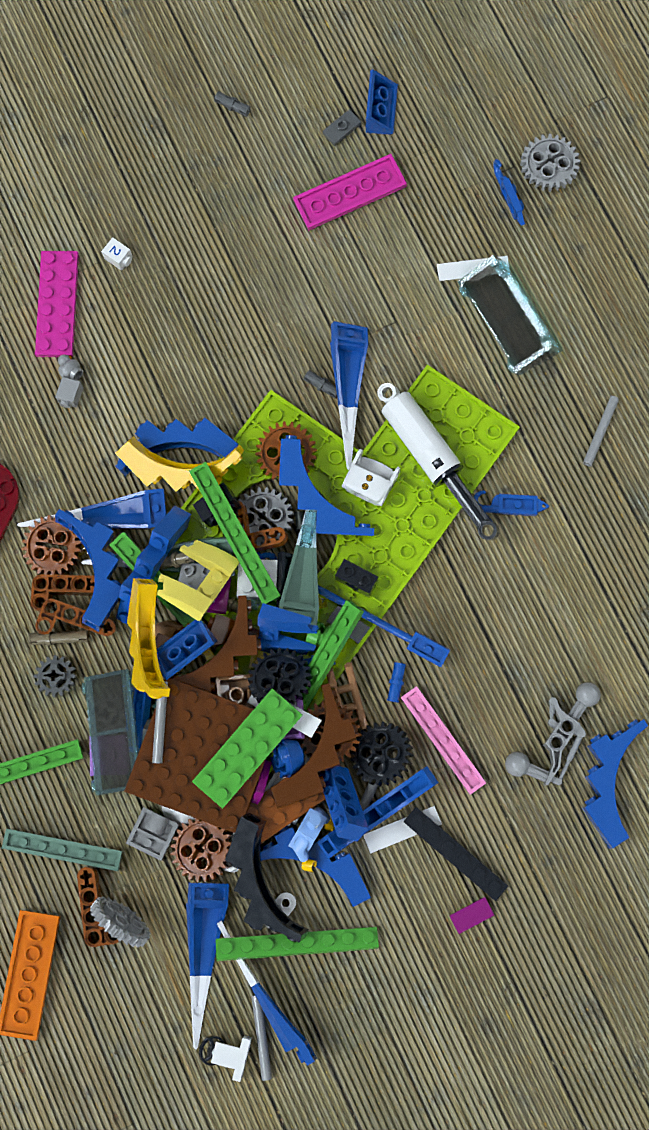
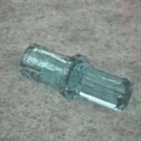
M313 510L306 511L304 523L301 526L302 534L299 545L303 548H310L312 546L313 533L316 532L315 521L317 513Z

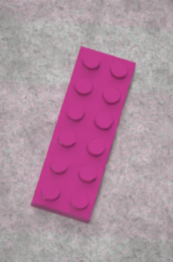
M389 154L294 196L293 201L309 231L407 187V183L392 154Z
M41 251L35 345L36 357H59L61 355L73 357L78 251Z

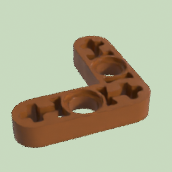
M239 501L241 506L238 510V516L240 517L238 520L244 524L243 529L256 552L280 547L287 542L288 535L281 527L250 533L246 506ZM280 533L282 536H280L279 540L277 541L275 537H277V534ZM264 537V543L260 546L256 545V539Z

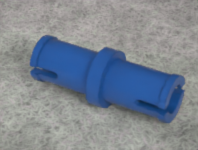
M394 662L392 678L389 679L390 688L387 701L399 703L401 687L404 686L403 676L406 664Z

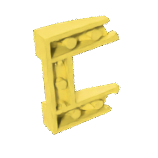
M195 540L193 545L189 547L183 545L179 551L210 570L198 589L195 590L182 582L161 574L158 582L163 583V590H158L157 595L200 622L236 570L239 561L236 557L215 546Z

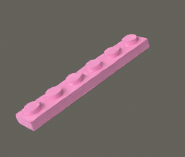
M416 686L403 695L401 700L469 795L485 785V780Z

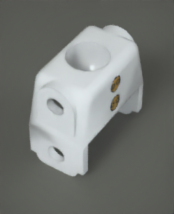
M359 449L342 487L347 492L369 503L382 506L393 488L401 468L397 467L393 471L378 461L362 457L363 450Z

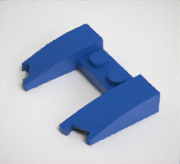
M263 603L257 626H260L258 638H261V650L258 651L270 653L272 649L274 653H277L278 648H281V651L284 653L286 648H288L290 654L295 650L297 655H306L308 651H315L316 645L281 635L280 631L317 633L319 627L310 625L312 622L311 617Z

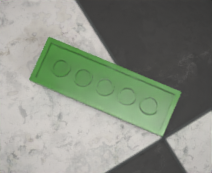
M271 689L192 782L223 809L303 714L274 689Z

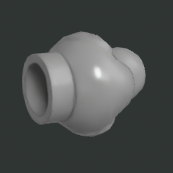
M68 355L59 356L58 364L60 366L58 372L60 376L78 381L83 375V369L80 368L79 362Z

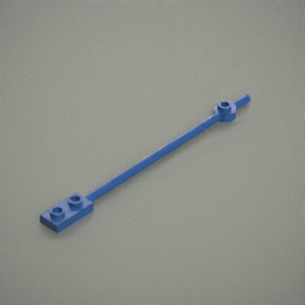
M257 552L261 560H266V558L277 560L276 555L272 552L262 554ZM318 585V594L340 606L344 605L345 599ZM362 609L364 611L361 616L362 618L408 642L407 649L442 667L451 649L418 631L412 636Z

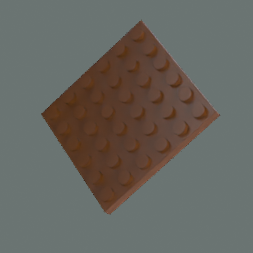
M169 678L165 681L168 682L170 693L166 704L162 763H152L155 708L124 792L235 833L241 817L247 812L265 760L223 809L192 781L254 709Z

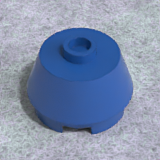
M282 739L273 749V757L270 760L275 773L280 772V778H290L304 766V752L296 740Z

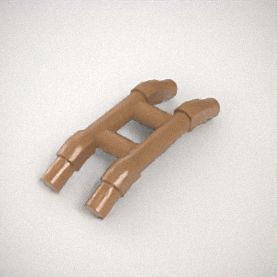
M348 662L344 665L349 684L339 687L336 683L333 668H331L327 674V680L330 687H334L338 696V699H335L336 704L340 702L341 708L347 706L346 712L356 710L361 730H366L368 724L352 663ZM351 691L354 702L342 705L340 694Z

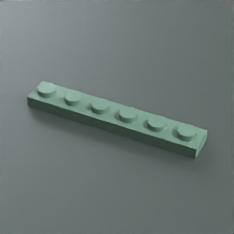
M6 829L2 849L119 871L123 851L12 829Z

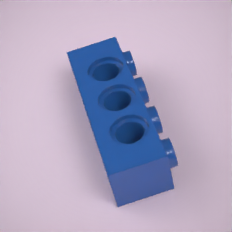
M339 766L320 773L319 776H323L326 785L323 788V793L337 837L358 842L368 830V825L348 768Z

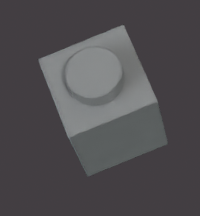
M62 377L55 398L62 407L77 408L84 387L80 381Z

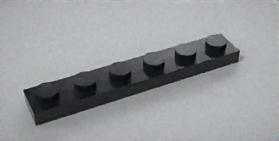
M417 807L403 821L494 901H497L507 889L508 885Z

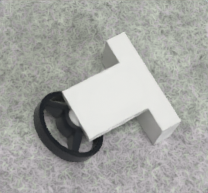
M244 1035L239 1048L225 1044L223 1039L218 1036H208L199 1047V1057L206 1065L213 1066L217 1064L235 1069L232 1080L240 1082L243 1077L252 1037ZM213 1039H219L220 1042L214 1044ZM209 1041L210 1046L207 1049V1056L203 1058V1048Z

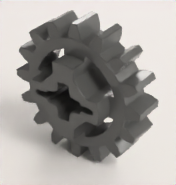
M54 655L53 660L50 657H46L47 662L40 661L41 668H35L39 672L33 676L38 679L35 685L41 686L39 691H45V695L48 697L51 693L54 698H57L58 693L63 697L65 696V690L71 692L70 685H76L72 682V679L77 678L76 675L72 674L76 668L70 667L71 661L65 663L66 658L63 656L60 660L57 655ZM60 665L66 668L67 673L61 671ZM56 673L61 675L55 678V680L50 678L52 676H55ZM44 681L50 683L51 689L45 685Z

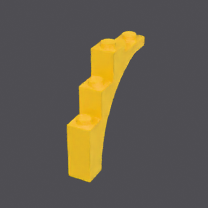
M134 436L115 453L147 487L151 483L155 485L163 478L176 492L180 488L184 490L191 483L198 489L189 471L200 464L179 463L163 458L144 447ZM240 445L226 457L207 463L218 484L223 480L221 477L229 471L227 467L231 464L235 466L243 458L241 455L244 449Z
M133 578L127 624L132 629L129 653L134 658L131 683L137 690L146 692L151 698L161 699L162 697H169L170 688L164 682L160 671L155 640V607L158 585L153 579Z

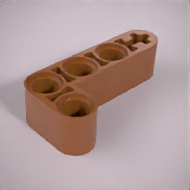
M37 575L32 581L31 606L40 613L41 608H38V602L42 599L53 598V595L92 596L95 585L94 576ZM47 581L45 588L39 589L40 582ZM66 581L65 587L58 589L59 582ZM82 581L85 582L84 588L78 590L77 584ZM52 602L46 604L45 608L48 612L52 607Z
M53 598L44 601L35 625L36 630L44 635L52 631L56 619L103 636L112 635L116 628L115 623L107 618L104 624L110 622L111 630L103 632L104 629L101 628L98 632L82 623V617L86 610ZM48 602L56 603L57 609L55 612L50 613L46 610L45 607ZM71 608L75 611L74 618H65L64 612L66 609ZM42 620H47L50 623V628L46 631L40 630L38 626Z
M93 867L81 868L77 874L85 943L90 947L118 943V939H113L108 932H105V928L100 927L99 922H91L88 918L92 904L98 897L101 898L99 874ZM87 872L89 874H92V877L89 878V882L88 879H84V875H86ZM85 885H94V887L85 888ZM88 891H92L95 895L92 902L86 899ZM93 931L97 932L100 936L97 943L91 940Z

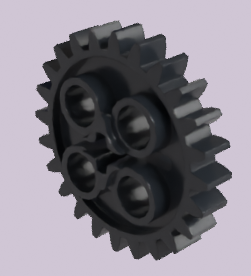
M278 648L277 653H274L271 649L270 655L264 652L263 659L257 657L258 664L252 663L254 670L249 671L251 677L247 678L250 684L248 687L252 691L253 698L256 697L258 703L262 701L271 689L277 691L278 688V694L294 705H297L296 699L304 700L302 693H309L306 687L312 686L309 681L313 679L310 674L312 671L310 666H308L307 660H304L302 654L297 656L295 650L290 654L288 648H286L284 653L281 651V648ZM277 666L276 669L269 670L271 667ZM292 669H295V670H296V671H295L294 673H292V674H289V673H288V672H289L290 670H292ZM267 684H272L269 688H264ZM291 687L289 691H283L285 688Z
M382 721L380 726L375 722L374 728L367 725L368 731L361 730L363 736L356 737L360 743H353L356 751H350L351 754L355 755L350 761L356 763L352 768L356 771L358 770L357 775L362 777L363 781H369L371 785H374L376 782V785L379 787L382 786V783L389 786V780L397 783L396 776L403 778L401 772H408L405 766L412 765L408 758L414 756L408 752L413 749V746L408 744L411 739L405 737L407 733L401 731L399 726L394 728L392 723H389L387 726V723ZM386 736L385 742L380 744L381 738ZM371 750V755L366 758L367 751ZM398 750L397 756L392 758V753ZM383 764V769L378 772V766Z

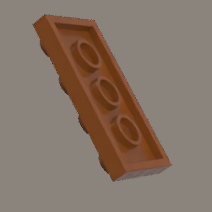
M287 777L284 778L283 780H281L280 782H278V783L275 784L274 786H276V785H278V784H280V783H282V782H285V781L288 780L289 778H287ZM270 788L264 792L258 804L249 803L246 814L251 813L266 821L261 838V843H263L308 812L310 808H314L324 801L325 796L323 793L277 809Z

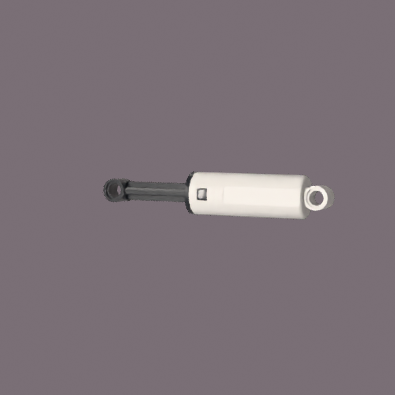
M390 383L382 384L378 389V397L386 403L382 408V414L435 487L446 484L475 524L479 536L488 541L495 540L499 536L500 528L487 516L457 475L463 469L461 462L409 392L400 393L399 389ZM392 389V396L390 398H386V391ZM491 525L493 533L490 536H486L484 530L487 526Z

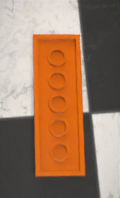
M20 910L0 1012V1035L33 1041L38 1040L61 916Z

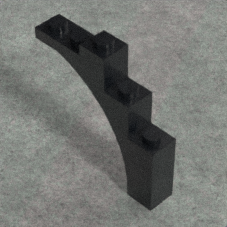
M247 813L239 821L225 861L229 862L234 868L242 869L234 891L239 893L242 898L251 900L243 922L249 924L252 929L260 931L269 926L272 931L284 934L289 940L300 942L307 936L309 929L292 921L281 910L272 897L263 876L260 844L266 821L251 813Z

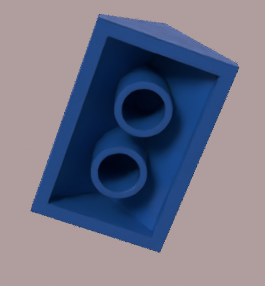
M374 69L370 70L366 133L391 135L394 133L398 84Z
M195 619L156 649L160 671L166 680L218 642L202 619L200 622Z

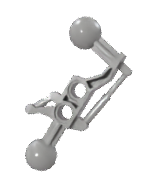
M591 682L580 684L576 690L577 701L568 715L559 707L556 698L552 697L549 699L550 720H548L547 724L553 728V731L543 744L550 754L551 766L549 771L531 764L527 755L517 751L509 754L505 760V767L508 773L516 777L525 774L544 782V786L549 785L550 782L561 785L570 762H572L582 738L586 735L584 729L577 721L587 707H592L599 702L601 697L599 688ZM563 722H569L571 724L570 732H566L563 730ZM575 735L576 739L566 758L567 761L559 778H556L554 776L561 765L562 751L571 737ZM552 738L560 740L561 745L559 748L552 746Z

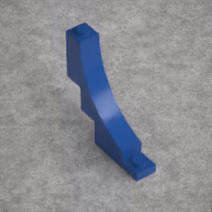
M286 435L285 439H281L279 485L298 486L297 509L317 510L316 533L374 536V528H370V524L359 523V527H355V516L337 509L318 492L305 469L301 451V440L297 439V436Z

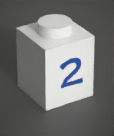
M114 238L101 251L104 259L121 271L124 267L129 266L133 256L130 249Z

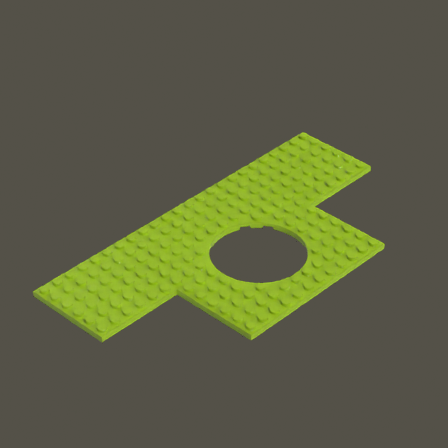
M426 365L407 392L412 395L463 465V469L457 475L471 494H473L515 436L520 426L429 365ZM270 390L233 440L244 449L241 455L243 458L235 466L231 464L227 467L229 471L221 477L223 479L221 483L224 482L232 490L235 497L238 498L249 487L272 479V474L269 476L265 475L267 469L261 471L260 467L263 463H257V460L261 457L255 455L256 452L260 451L256 448V445H262L258 438H265L263 431L269 433V426L276 429V423H278L282 427L283 421L286 422L287 426L293 422L294 428L300 424L301 431L306 428V436L309 434L313 436L309 441L316 442L312 448H316L317 452L312 453V455L316 456L317 460H311L314 467L308 466L310 471L308 476L315 488L337 509L355 516V527H359V523L370 524V528H374V536L337 534L334 551L327 564L317 574L318 585L345 600L352 601L358 607L382 619L458 515L462 506L446 484L435 487L387 419L363 450L362 457L378 461L393 471L397 467L401 468L393 488L382 506H376L347 492L342 487L344 479L349 472L346 466L343 439ZM301 447L303 455L305 453V449ZM353 447L352 462L358 452V449ZM271 449L268 452V456L271 458L278 455L276 449ZM280 459L275 462V465L279 464ZM197 488L181 507V509L191 514L188 528L176 543L210 537H223L220 526L216 525L211 528L207 526L192 505L203 497ZM344 559L379 577L378 583L369 598L335 580V574ZM237 569L235 570V576H231L229 597L236 599ZM161 570L165 576L177 581L179 580L180 572ZM318 594L319 612L317 621L324 623V627L330 625L327 620L337 606L340 605ZM251 599L252 611L248 619H252V627L259 630L260 626H257L262 602L260 599ZM276 600L268 605L276 607ZM206 611L202 618L209 621L210 617H214L216 613H208ZM227 611L226 615H220L236 620L237 613ZM362 617L360 618V621L370 627V629L359 644L348 638L335 661V665L331 667L333 668L336 682L345 671L344 665L348 662L351 663L377 625ZM280 631L281 635L304 642L308 634ZM219 645L206 663L217 655L224 645ZM320 645L316 646L315 651H308L306 655H302L303 658L308 659L315 655ZM258 651V655L234 656V660L238 659L239 671H235V675L249 674L250 670H254L252 663L258 664L257 657L263 659L264 652ZM327 676L322 685L328 684ZM322 685L308 707L312 711L315 710L314 704H317L319 707L324 700L321 690ZM273 752L266 757L267 761L271 762L270 758L273 757ZM271 764V768H270L269 775H270V773H271L272 770H273L272 764Z

